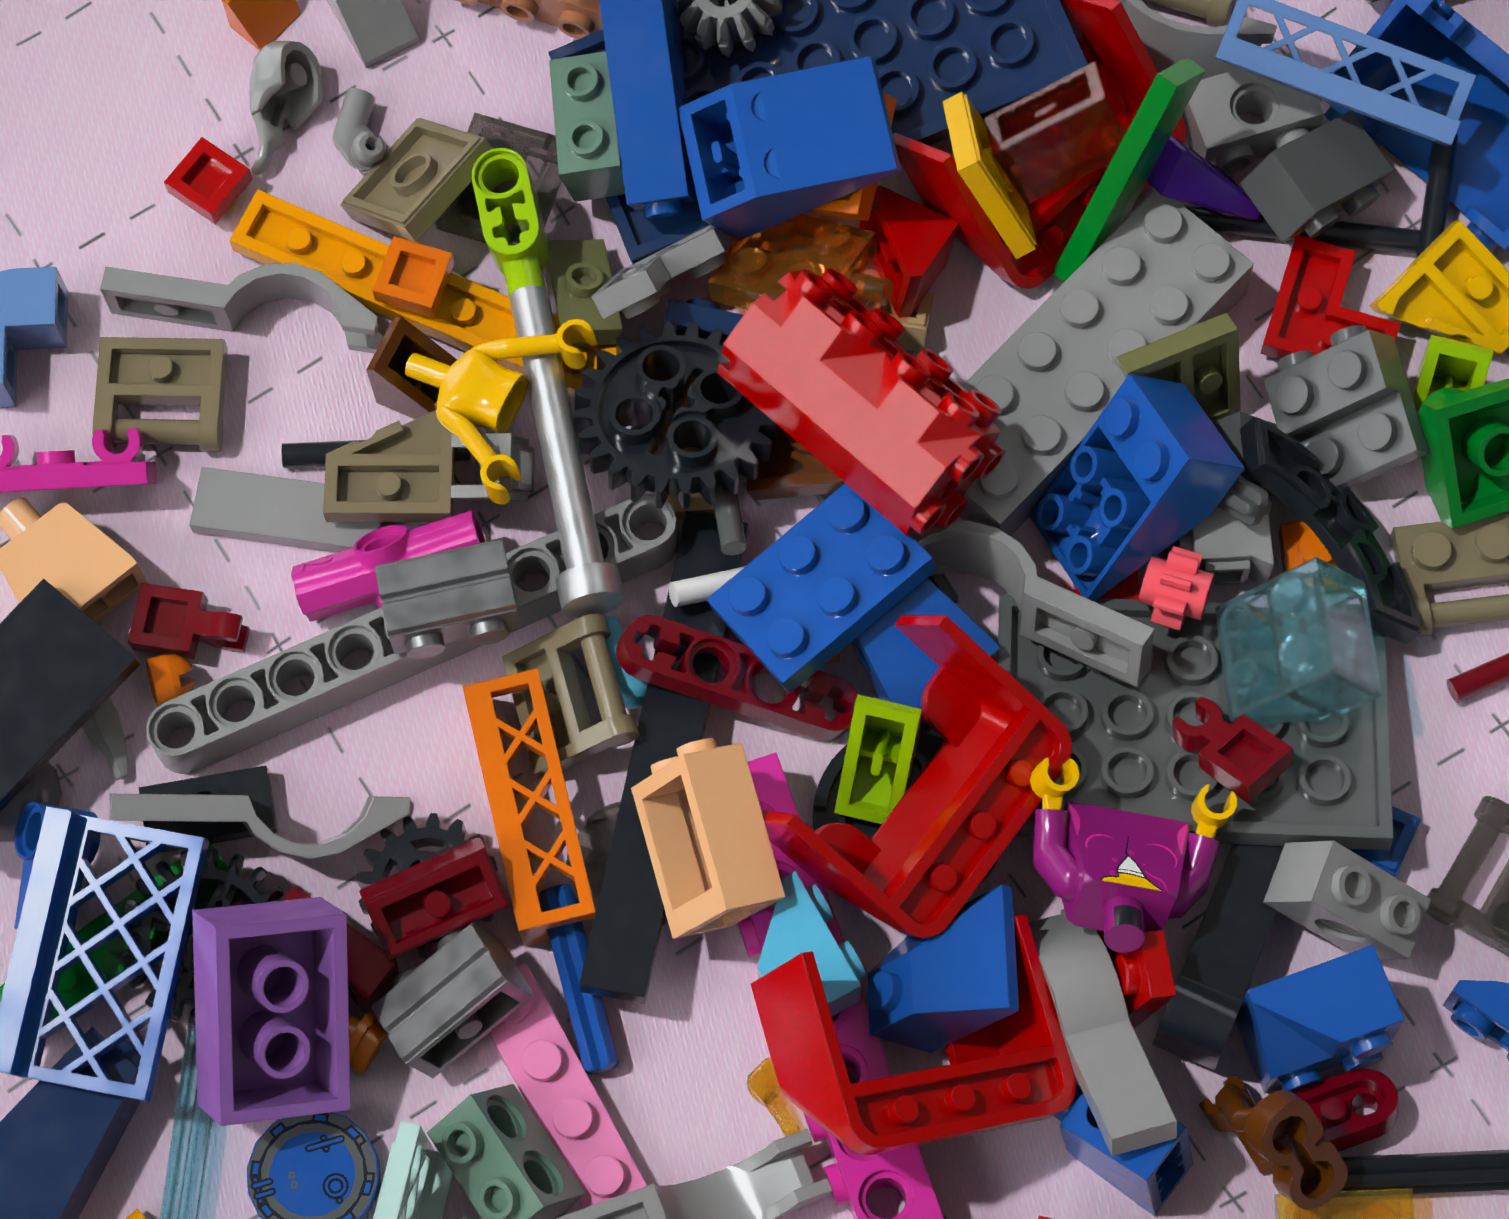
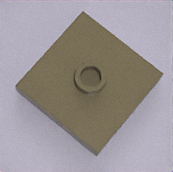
M417 118L384 154L383 158L371 168L342 200L340 205L352 220L417 242L472 181V169L476 160L485 152L493 149V147L484 137Z

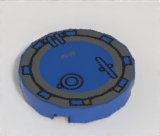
M330 1112L282 1118L272 1123L254 1145L247 1165L248 1195L261 1219H365L367 1217L366 1214L372 1208L374 1200L376 1201L381 1187L380 1159L366 1132L347 1116Z

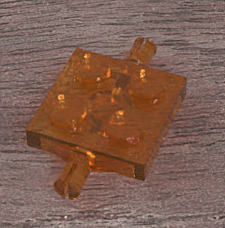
M804 214L742 240L737 239L723 252L727 261L719 266L708 281L712 301L746 310L763 293L769 295L773 300L784 293L786 289L778 281L789 271L807 269L822 276L827 268L834 269L856 285L858 292L855 296L857 298L879 303L883 306H886L892 298L894 283L891 279L864 274L865 268L878 252L875 232Z

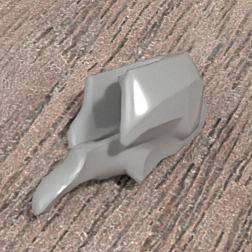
M275 40L265 45L253 60L249 82L250 112L259 136L258 157L251 168L254 175L258 176L267 170L273 153L285 143L283 132L284 119L289 122L290 127L295 131L302 126L303 122L322 101V76L319 62L313 52L301 42Z

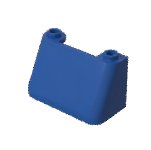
M1393 0L1366 35L1476 75L1458 120L1461 122L1456 133L1458 141L1449 202L1462 211V214L1471 221L1467 228L1492 254L1499 245L1509 252V54L1442 0ZM1356 46L1349 54V57L1365 49ZM1373 53L1352 63L1360 83L1364 86L1381 91L1400 82L1389 57ZM1401 62L1407 78L1423 72L1421 69ZM1345 66L1334 72L1335 75L1351 80ZM1433 74L1411 84L1419 106L1446 116L1458 83ZM1403 88L1389 94L1409 102ZM1325 101L1330 105L1324 113V116L1329 121L1351 111ZM1352 111L1370 137L1427 183L1432 147L1431 140Z

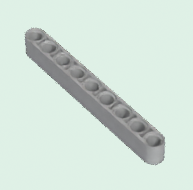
M644 494L636 502L631 501L630 498L594 514L601 549L608 554L604 562L613 563L618 566L622 584L662 567L671 561L677 552L679 537L674 509L668 501H666L662 509L656 508L655 495ZM648 522L658 523L665 528L661 536L649 541L641 540L633 534L637 527ZM557 530L506 553L521 627L508 630L509 634L562 611L556 578L566 571V566ZM541 573L549 578L546 586L539 591L528 592L517 587L520 580L527 574ZM379 608L163 703L154 709L148 718L146 725L147 739L165 768L179 774L197 772L482 645L472 644L469 638L446 643L445 650L442 653L429 658L412 659L407 656L406 652L394 654L386 628L383 608ZM363 649L373 653V658L369 664L361 669L352 670L342 666L344 659L352 651ZM306 675L314 678L313 685L304 694L291 696L284 693L285 685L293 677ZM249 701L255 704L251 715L243 721L230 722L224 719L229 707L236 702ZM180 727L195 729L194 737L184 747L174 749L165 746L167 737L175 729Z

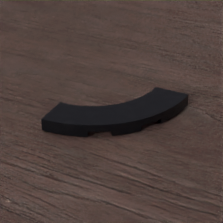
M1253 417L1240 428L1245 479L1261 486L1283 501L1320 539L1346 583L1354 606L1357 624L1401 643L1408 644L1421 634L1416 605L1400 563L1396 562L1390 565L1383 549L1373 535V532L1379 528L1375 520L1348 486L1340 492L1325 475H1321L1320 471L1313 465L1318 460L1315 454L1278 428Z

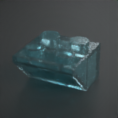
M1315 557L1215 607L1229 721L1234 722L1242 714L1257 724L1331 720L1382 696L1365 582Z

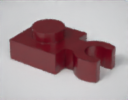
M1199 697L1195 701L1196 718L1204 723L1203 725L1191 726L1179 717L1172 721L1173 739L1177 745L1187 751L1198 752L1199 769L1230 791H1233L1247 803H1250L1293 764V748L1244 714L1240 715L1233 723L1228 724L1222 720L1219 706L1210 699Z

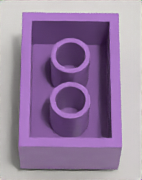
M322 897L192 910L198 1106L220 1126L351 1110L346 913Z

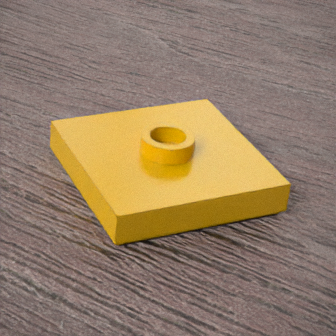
M961 91L944 100L943 107L958 173L1016 259L1036 250L1035 245L1037 243L1020 175L967 94L964 95Z

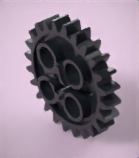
M670 321L664 323L662 336L653 337L645 326H640L638 343L633 345L629 340L619 335L616 337V356L599 350L596 353L597 369L584 368L582 372L583 388L575 390L576 411H574V424L576 433H579L581 454H590L591 472L597 474L608 470L609 489L615 490L626 482L630 483L631 501L633 502L638 501L646 491L654 492L656 508L662 509L669 495H677L680 505L685 510L689 509L691 494L700 493L709 505L715 504V487L720 485L731 494H737L739 488L738 474L755 480L758 477V460L769 461L771 459L772 441L778 439L779 426L717 373L719 363L730 362L721 354L723 347L721 346V329L717 328L707 339L698 338V327L695 322H691L685 335H676L673 325ZM695 374H700V375L696 378V380L694 381V383L692 382V384L690 385V387H689V389H688V393H687V407H682V405H683V403H684V400H685V397H686V387H687V385L689 384V382H690L691 378L693 377V375H695ZM661 377H662V378H667V379H670V380H667V381H656V380H653V379H655V378H661ZM712 400H724V401H727V403L717 404V403H712V402H710V401H712ZM666 421L672 422L668 429L667 442L659 455L654 456L653 454L658 450L660 444L662 446L666 439ZM631 425L643 426V428L635 430L625 427ZM693 447L701 449V451L691 453L683 451V449Z

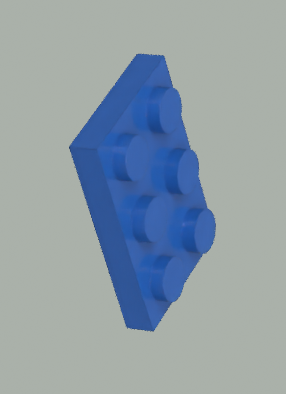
M844 483L706 600L721 620L790 694L938 568L933 558L911 535L906 536Z

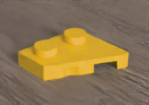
M1461 220L1452 222L1369 305L1378 314L1448 339L1493 349V355L1502 354L1509 347V271Z

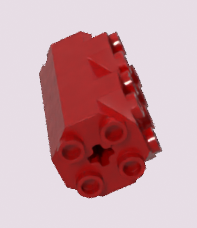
M827 268L822 276L807 269L789 271L778 281L786 291L775 300L766 293H763L751 304L723 343L721 354L730 362L719 363L717 373L906 536L918 533L923 535L935 523L943 530L947 529L965 510L968 500L963 495L977 477L980 480L985 479L1004 458L1006 450L997 443L1000 431L995 424V420L1001 414L999 406L982 392L976 389L967 391L950 377L953 373V368L938 354L929 349L922 348L915 357L904 351L899 343V339L906 331L903 325L886 311L879 308H874L872 311L855 296L858 288L843 274L831 268Z

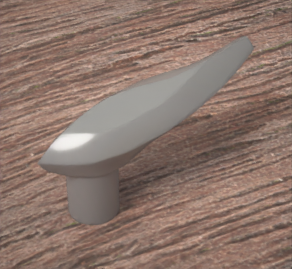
M108 698L85 722L82 728L86 736L106 757L116 780H120L128 775L126 742L118 712L110 698Z

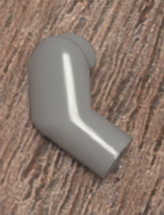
M350 88L346 91L333 132V143L350 166L358 170L369 171L383 158L386 145L382 137L379 135L377 138L368 127L375 97L365 90Z

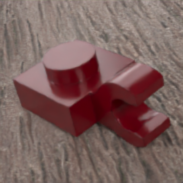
M142 583L128 644L133 651L160 655L176 654L195 660L199 642L226 651L245 652L250 628L249 626L242 625V615L229 612L206 611L208 599L204 592Z

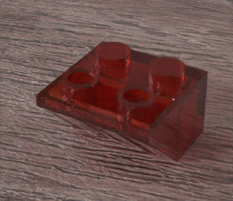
M1096 61L984 118L992 154L1026 205L1048 194L1058 192L1066 185L1102 167H1108L1130 126L1117 75L1111 67Z

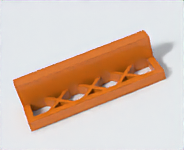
M536 668L462 686L517 927L524 947L550 941L547 929L595 917L596 913L539 670ZM530 689L534 710L520 731L498 719L494 697ZM537 724L542 744L529 737ZM502 734L513 740L507 751L505 750ZM523 746L545 758L548 765L546 774L534 792L512 780L510 766ZM551 785L557 805L543 798ZM516 794L527 800L521 812ZM537 807L561 820L563 831L548 853L528 842L524 832L526 823ZM565 846H567L571 867L558 860ZM530 855L542 862L535 874ZM551 868L575 881L580 903L542 912L538 888Z

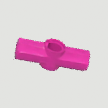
M473 510L407 530L406 526L389 525L362 536L355 542L353 548L293 566L291 577L295 588V596L301 611L312 622L373 602L376 603V606L382 608L375 566L486 542L483 528Z

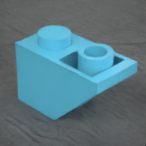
M796 871L783 878L782 886L786 897L776 902L757 966L758 978L763 977L800 953L813 951L831 1016H834L861 1001V984L858 980L865 977L866 972L849 941L838 945L826 923L833 919V914L817 885L813 884L805 888Z

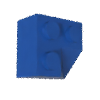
M1371 945L1247 990L1235 1023L1262 1090L1265 1093L1279 1087L1293 1092L1321 1082L1320 1072L1342 1064L1346 1072L1355 1069H1364L1384 1059L1381 1051L1393 1045L1392 1039L1405 1019L1375 947Z

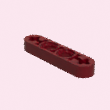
M653 615L636 618L624 630L617 642L616 656L620 666L627 674L636 679L818 740L830 741L837 739L851 727L858 692L849 682L840 677L817 670L790 694L785 690L782 702L773 704L760 699L753 687L756 675L771 673L745 645ZM644 635L654 638L653 648L659 651L652 660L642 657L643 647L637 644ZM681 645L686 650L677 664L676 671L671 669V665L677 658L672 655ZM708 653L717 657L725 670L724 679L718 683H708L700 679L693 668L694 656ZM801 686H803L806 690L800 699L806 702L795 711L792 707L801 693ZM825 696L834 699L833 709L840 712L832 721L824 718L825 709L818 705Z

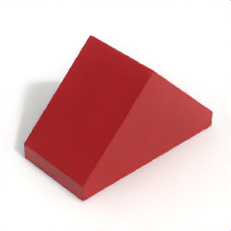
M880 185L876 188L869 221L861 220L858 230L896 315L899 318L911 317L946 267L959 223Z

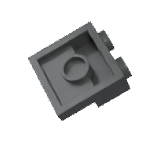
M1363 325L1350 326L1336 331L1329 338L1332 347L1316 355L1312 351L1305 350L1282 357L1277 362L1279 372L1263 379L1277 428L1298 441L1318 457V460L1313 465L1340 492L1347 486L1351 489L1429 454L1394 337L1370 329L1367 330L1366 326Z

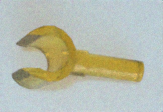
M770 1057L765 1058L749 1074L746 1083L747 1090L756 1101L766 1107L769 1113L774 1116L785 1137L800 1132L801 1130L787 1105L779 1097L782 1091L776 1078L772 1060Z

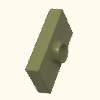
M604 239L547 241L549 259L544 267V274L556 333L560 326L568 320L580 319L591 326L597 345L616 344V337L622 336L623 332L619 311L603 319L591 298L593 294L612 278ZM577 342L572 346L589 344L586 342Z

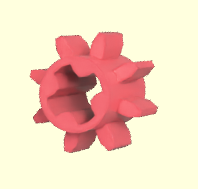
M1173 546L1167 560L1151 557L1138 603L1154 607L1150 620L1151 623L1180 631L1186 616L1202 620L1215 574L1199 570L1203 554Z

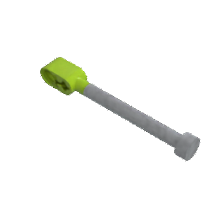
M508 148L491 149L476 160L472 169V183L484 239L498 270L505 276L517 337L555 334L542 270L549 259V246L537 191L521 155ZM508 180L517 181L516 185L507 192H492L501 182ZM508 225H519L522 232L519 238L520 243L513 245ZM560 353L522 357L524 371L528 378L529 395L566 571L556 578L561 610L564 615L575 618L596 613L605 614L620 607L625 602V595L618 566L613 563L604 562Z

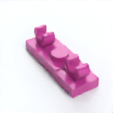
M128 428V446L125 451L119 454L114 453L109 448L107 430H95L92 437V446L95 454L102 461L76 462L75 450L37 452V465L11 466L16 461L19 453L16 437L14 435H2L3 451L0 456V493L157 484L156 462H136L135 460L141 454L144 447V437L140 428Z

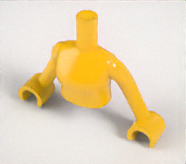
M568 320L560 326L556 334L513 337L483 342L466 351L451 366L418 353H413L406 363L405 375L407 377L439 388L436 404L437 419L442 426L448 429L466 446L481 465L480 476L490 500L496 504L504 505L511 500L508 490L501 484L495 483L496 480L507 476L512 477L516 481H521L522 476L515 461L508 455H497L476 427H484L496 433L506 432L516 418L528 390L526 374L507 369L497 364L496 361L561 353L566 365L574 369H581L586 365L585 357L580 350L572 347V345L577 342H586L591 346L597 345L591 326L584 320Z

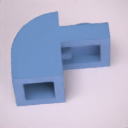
M57 267L15 268L0 272V408L16 407L18 350L67 348L68 290Z

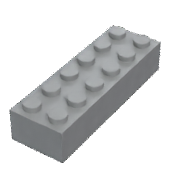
M1155 190L962 385L967 391L976 389L982 392L999 406L1001 414L995 420V424L1000 431L997 443L1006 452L995 470L983 480L977 477L963 495L968 500V504L959 517L964 521H972L998 528L1011 536L1029 518L1031 512L1126 379L1116 364V357L1184 330L1192 324L1201 323L1228 313L1247 294L1254 263L1178 200L1161 196Z

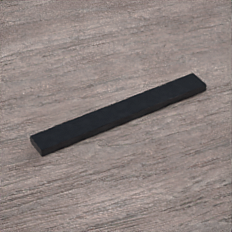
M686 512L671 582L741 567L744 552L738 555H725L722 553L716 517ZM743 522L745 539L747 542L748 523ZM668 591L663 618L722 638L726 637L728 626L713 611L707 601L674 607ZM680 645L672 656L677 658L671 665V669L677 671V664L686 650L684 646ZM708 653L695 655L693 658V668L697 676L705 682L716 683L720 660ZM651 683L647 684L638 723L640 736L635 739L579 983L580 992L641 1004L646 1002L665 909L631 788L652 775L650 767L652 764L678 756L676 750L678 747L704 738L711 706L710 703Z

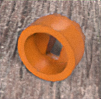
M164 654L145 659L149 684L157 707L194 689L196 679H179L180 675L191 671L193 668L192 664L184 657L176 654Z

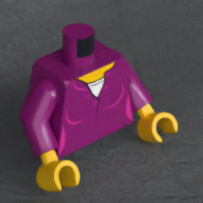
M1047 757L1035 767L1030 777L1032 790L1043 799L1042 809H1035L1033 846L1035 870L1054 894L1062 898L1069 922L1075 926L1104 931V941L1113 951L1120 953L1135 951L1143 945L1145 932L1164 930L1168 918L1183 917L1206 892L1220 846V841L1215 840L1216 832L1233 815L1237 807V797L1231 791L1226 799L1223 808L1224 812L1214 813L1205 804V796L1210 784L1205 785L1191 805V814L1194 821L1198 824L1195 834L1189 833V822L1068 800L1062 810L1063 795L1075 787L1079 780L1078 765L1073 759L1067 760L1062 765L1060 772L1061 785L1054 783L1048 775L1049 758Z

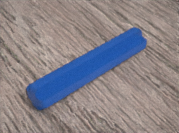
M569 884L549 887L542 890L539 894L542 912L577 904L575 893ZM579 921L547 929L583 1068L588 1075L611 1071L618 1067L619 1059L603 998L598 995L582 993L579 987L588 948L583 923Z

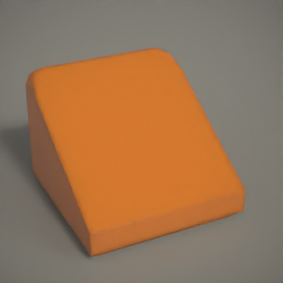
M222 0L230 27L258 50L273 42L300 15V9L295 0Z

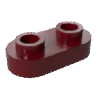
M1355 1069L1292 1092L1310 1105L1323 1127V1137L1330 1141L1338 1152L1385 1135L1394 1127L1398 1119L1399 1108L1396 1086L1385 1074L1373 1069ZM1361 1107H1369L1375 1110V1112L1365 1116L1359 1115L1354 1111Z

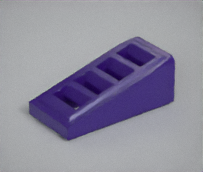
M1170 136L1147 179V182L1161 196L1248 220H1257L1261 213L1234 179L1175 136Z

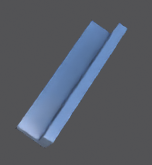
M1237 0L1215 57L1217 61L1444 146H1451L1461 122L1458 120L1476 77L1474 74L1275 0ZM1248 6L1273 14L1283 39L1268 46L1260 47L1236 38ZM1284 19L1307 28L1291 35ZM1315 31L1330 35L1342 60L1323 69L1302 62L1294 41ZM1342 40L1362 47L1365 50L1349 57ZM1287 45L1292 58L1273 51ZM1373 53L1389 57L1400 82L1381 91L1364 86L1360 83L1352 63ZM1401 62L1421 69L1423 72L1407 78ZM1345 66L1351 80L1331 72ZM1433 74L1458 83L1446 116L1419 106L1411 84ZM1403 88L1409 102L1389 94Z

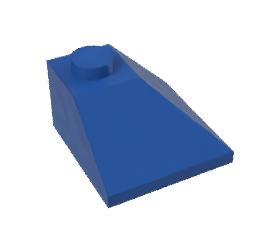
M1002 884L968 901L947 928L938 935L928 938L908 935L867 973V1002L869 1006V1033L871 1036L932 1053L1019 1011L1012 887Z

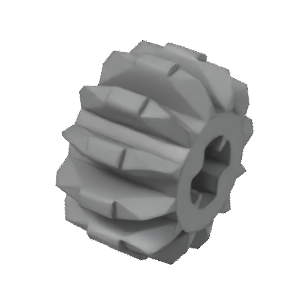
M676 0L679 8L683 10L680 22L685 32L695 34L698 46L705 51L718 43L721 53L728 58L734 50L735 43L742 42L747 50L754 52L756 42L753 36L756 33L773 36L775 27L770 17L782 14L781 0H737L735 3L734 0H729L731 5H729L728 0Z

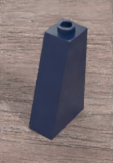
M93 1027L85 1033L93 1048L105 1040ZM125 1040L100 1057V1060L113 1081L135 1085L138 1072L137 1067L140 1064L141 1056ZM77 1042L51 1069L61 1070L83 1055ZM91 1065L77 1073L98 1078ZM39 1081L0 1121V1219H78L141 1101Z

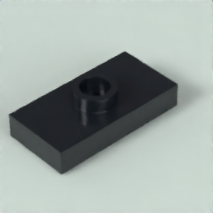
M266 765L139 787V794L248 795L256 816L273 833H278L270 772ZM143 821L144 827L203 837L209 840L211 844L254 837L249 833L243 822ZM166 847V848H164L162 851H160L159 853L169 852V851H174V850H180V849H178V848H173V847Z

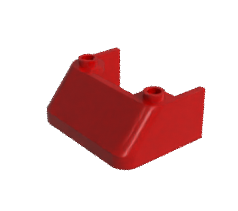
M1060 0L1069 21L1079 37L1077 41L1089 65L1092 78L1058 92L1065 106L1008 157L1022 180L1037 243L1035 245L1036 250L1018 259L1015 258L958 173L956 162L951 154L901 134H893L899 162L925 206L957 221L959 224L955 237L1002 280L1020 288L1030 289L1037 287L1056 271L1054 269L1152 82L1158 74L1120 1ZM1181 116L1172 135L1185 144L1187 132ZM1147 181L1140 193L1150 185Z
M901 615L894 626L939 666L923 690L921 709L928 725L945 740L871 839L850 824L828 823L814 832L795 814L767 810L761 811L769 840L817 883L903 934L928 938L938 935L947 928L1042 800L1031 788L1030 777L1032 771L1040 762L1048 757V775L1055 783L1060 776L1062 765L1071 757L1072 742L1065 725L947 615Z
M1027 915L1014 917L1019 1011L945 1046L950 1065L851 1084L813 951L800 953L751 983L776 1078L785 1097L848 1148L862 1155H875L1044 1120L1069 1107L1076 1092L1075 1075Z

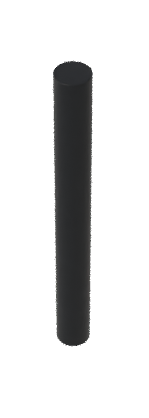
M1182 204L1216 233L1279 239L1262 214H1260L1257 220H1248L1197 205ZM1338 221L1313 239L1336 246L1417 254L1420 230ZM1306 231L1300 234V236L1310 238Z

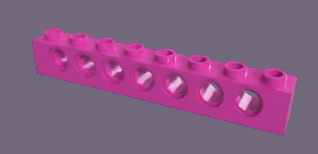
M777 752L748 761L761 810L791 813L800 818ZM770 841L781 882L785 876L796 871L805 888L816 884L833 914V919L827 922L826 925L837 944L843 943L844 939L825 887L812 879ZM768 906L738 922L740 934L749 958L762 953L775 907ZM861 989V1001L838 1013L834 1027L845 1064L856 1069L860 1076L859 1082L893 1075L880 1039L871 1036L869 1033V1008ZM804 1113L814 1143L826 1139L834 1164L824 1167V1172L831 1186L836 1206L848 1202L853 1219H944L918 1146L875 1155L856 1154ZM879 1188H891L903 1197L905 1206L895 1217L880 1218L874 1215L867 1207L866 1201L869 1195Z

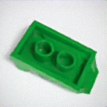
M1509 378L1467 391L1449 387L1441 388L1431 393L1421 404L1418 417L1429 450V454L1421 457L1425 485L1440 520L1453 529L1509 511Z

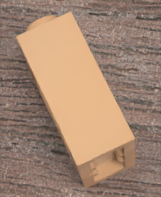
M706 738L684 744L676 749L678 756L652 764L650 766L652 775L631 788L673 939L731 927L786 897L742 743L717 747L715 738Z

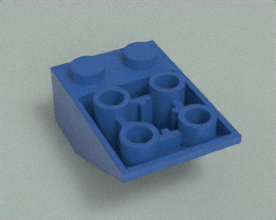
M871 56L730 84L678 107L702 221L738 240H742L902 172L876 62Z
M1129 373L1029 517L1081 596L1091 601H1096L1150 561L1152 556L1155 557L1207 519L1245 468L1185 384Z

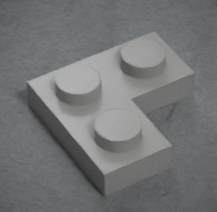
M708 225L658 252L619 270L591 298L603 319L620 310L623 311L626 319L634 317L660 302L658 297L673 289L670 281L671 278L687 270H690L693 277L697 278L724 264L727 260L723 252L737 239L712 225Z

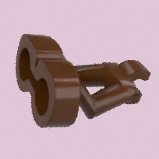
M1230 1076L1223 1082L1224 1087L1215 1096L1216 1105L1212 1104L1208 1098L1199 1103L1200 1109L1212 1127L1222 1132L1233 1131L1238 1136L1259 1172L1264 1176L1273 1174V1184L1277 1191L1297 1207L1305 1210L1319 1208L1333 1199L1344 1187L1348 1177L1346 1164L1335 1146L1323 1137V1127L1310 1105L1292 1092L1278 1090L1256 1104L1243 1081L1236 1076Z

